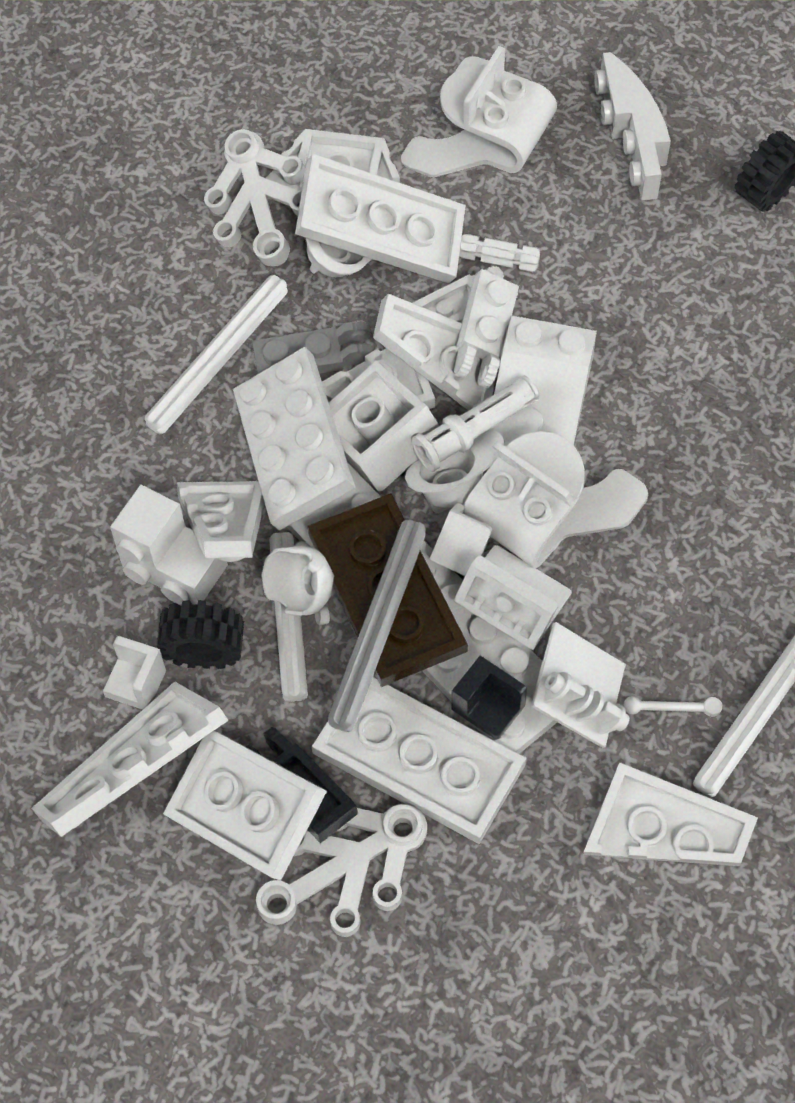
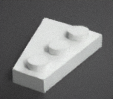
M387 294L381 300L373 335L375 340L468 411L493 396L495 381H493L488 389L480 386L477 382L483 359L475 356L473 366L466 377L462 378L454 374V366L459 350L456 346L462 323L391 294Z

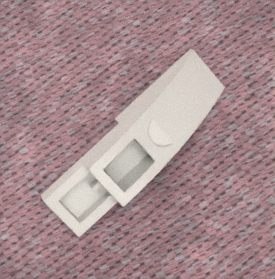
M611 52L603 53L601 70H595L594 75L596 94H603L604 100L601 101L602 124L610 125L612 139L623 138L625 155L632 154L633 161L630 162L629 166L630 182L632 186L639 187L641 200L657 199L662 175L660 166L667 165L671 142L666 123L650 92L637 75Z

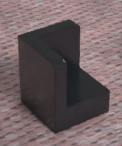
M480 655L453 688L451 710L497 740L501 738L525 707L527 687Z

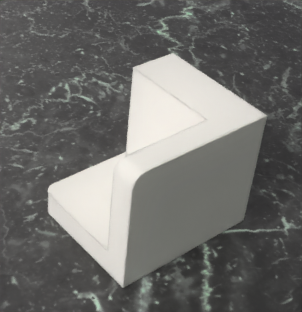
M456 503L449 511L429 560L465 576L478 554L484 557L486 552L483 551L491 535L492 528L485 523L464 515L463 512L466 506Z
M117 636L113 646L118 659L103 689V693L106 698L143 710L153 701L166 673L160 649Z

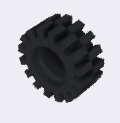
M781 131L770 134L767 141L763 140L759 144L757 151L753 150L749 155L751 159L749 162H745L741 168L744 171L738 174L736 179L738 182L735 184V192L762 212L771 210L773 204L777 205L783 196L786 197L789 194L791 186H795V140Z
M190 600L182 601V606L177 603L169 604V608L164 607L160 614L156 647L160 649L164 660L173 659L172 664L178 666L183 663L188 664L187 668L202 666L204 669H210V666H215L218 669H224L226 664L233 666L241 658L244 631L243 617L240 613L235 614V610L230 607L223 610L222 604L214 603L212 606L206 605V601L198 600V604H192Z

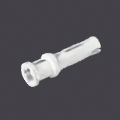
M524 375L510 386L489 397L460 416L456 414L448 415L443 418L442 425L424 436L417 434L412 437L411 442L417 457L429 471H436L440 468V462L458 451L464 453L471 449L474 442L473 439L531 403L538 401V389L534 382Z

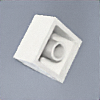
M377 360L329 402L346 460L379 493L419 459L412 446V437L417 434L424 436L439 427L438 422L427 405Z

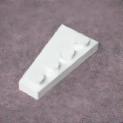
M174 682L31 809L44 824L62 837L226 723L228 719L219 706Z

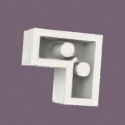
M143 485L138 487L110 526L125 575L138 584L145 585L148 581L160 587L161 592L169 600L179 605H182V601L190 600L192 604H198V600L204 601L228 566L226 561H222L219 558H205L193 530L185 526L179 503Z

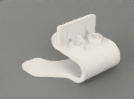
M498 46L489 61L475 56L467 57L460 63L456 71L447 78L440 93V103L444 114L453 124L464 130L454 136L443 139H430L422 136L414 137L402 153L401 162L406 168L429 177H438L483 164L491 165L509 173H516L522 169L557 110L556 99L544 86L506 72L504 70L505 48Z
M528 405L491 428L501 433L505 440V446L498 441L493 445L498 457L468 496L464 504L466 507L463 514L491 526L492 532L490 537L531 567L538 568L557 548L560 542L567 537L621 529L628 526L646 503L648 490L644 483L623 469H615L601 482L583 488L585 468L579 452L564 437L551 432L539 431L544 423L543 416L538 410Z

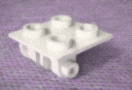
M555 622L550 632L531 707L604 748L606 747L609 732L615 730L622 731L629 723L630 718L626 714L625 707L616 704L626 664Z

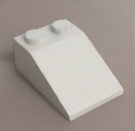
M511 315L494 394L510 386L522 376H528L534 382L539 392V400L530 404L543 416L544 423L539 431L558 434L574 445L593 360L597 331Z

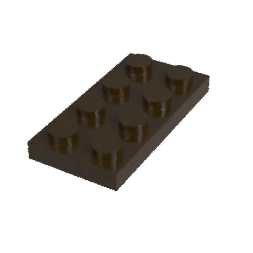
M392 493L307 526L308 535L314 548L323 554L334 575L333 587L357 638L359 637L400 526L405 520ZM421 550L374 672L381 687L468 652V643Z

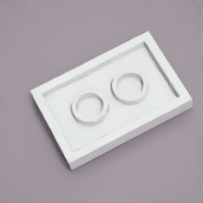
M214 730L201 740L163 814L271 878L281 881L327 791Z

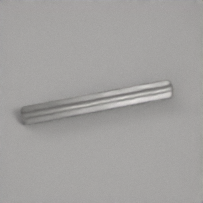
M406 519L400 526L328 715L329 725L334 729L344 732H350L354 729L426 535V528L420 522Z

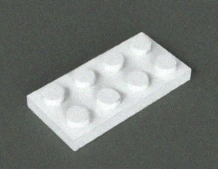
M312 154L306 164L295 234L445 283H451L457 277L466 205Z
M306 347L301 348L233 389L268 517L273 526L281 530L355 488L314 355Z
M374 677L371 680L354 729L350 732L334 729L329 725L328 720L312 745L314 755L400 802L416 807L424 815L478 844L482 841L526 765V757L389 685L381 687L378 680Z

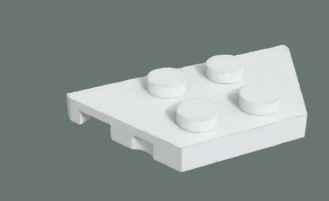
M305 129L294 140L293 146L281 154L286 157L291 155L299 157L305 167L310 156L316 154L400 183L399 174L395 164L390 160V151L384 138ZM298 166L289 169L288 173L296 171ZM273 170L266 177L269 180L296 190L303 188L304 179L300 183L289 184L284 180L280 172Z

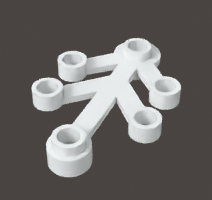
M245 129L237 130L230 134L225 142L224 155L228 163L214 187L210 188L204 196V202L212 213L217 215L226 213L223 220L215 225L213 235L222 246H235L241 239V231L238 227L248 209L252 206L259 231L253 242V250L264 265L279 266L287 260L290 246L283 234L275 227L267 198L290 206L295 215L298 216L299 207L297 205L301 200L302 188L296 190L261 177L258 165L279 171L284 180L289 184L300 183L304 179L306 167L297 156L291 155L286 157L264 149V143L256 133ZM298 166L296 171L288 173L289 169ZM242 172L244 184L232 203L228 193ZM223 197L219 203L213 204L215 199ZM227 230H232L230 235H228L227 237H222L224 232H226ZM278 248L274 253L270 254L273 249Z
M407 804L392 806L384 814L357 808L358 814L337 831L351 826L374 832L373 835L361 842L329 836L320 844L309 831H306L304 840L298 846L294 856L308 852L333 859L291 884L280 880L265 883L259 889L256 896V904L260 916L267 923L274 925L284 924L295 915L297 904L345 876L339 904L331 912L330 922L333 931L337 935L342 937L352 936L360 927L358 908L370 860L387 851L383 877L373 887V901L381 910L391 911L396 909L402 901L400 882L407 852L419 848L427 835V822L424 815L416 807ZM399 823H408L412 827V832L407 836H399L394 832V827ZM391 887L397 892V896L393 901L384 902L378 896L379 891L382 888ZM272 899H284L287 903L286 908L279 913L271 912L268 909V905ZM342 913H350L355 918L354 923L348 928H342L336 923L337 917Z

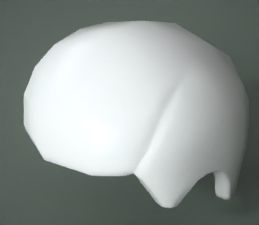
M304 545L274 548L265 558L262 570L264 593L267 599L282 603L286 607L285 614L307 616L318 613L331 597L334 575L326 558L317 549Z

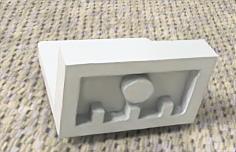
M494 545L485 558L478 554L472 562L453 601L534 650L569 599L572 591L500 546Z

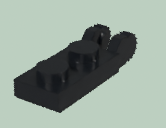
M271 727L263 734L268 746L279 755L273 762L327 791L307 829L321 844L358 814L357 806L296 743L292 745L276 728ZM249 744L246 746L250 750L260 754V752L252 745Z

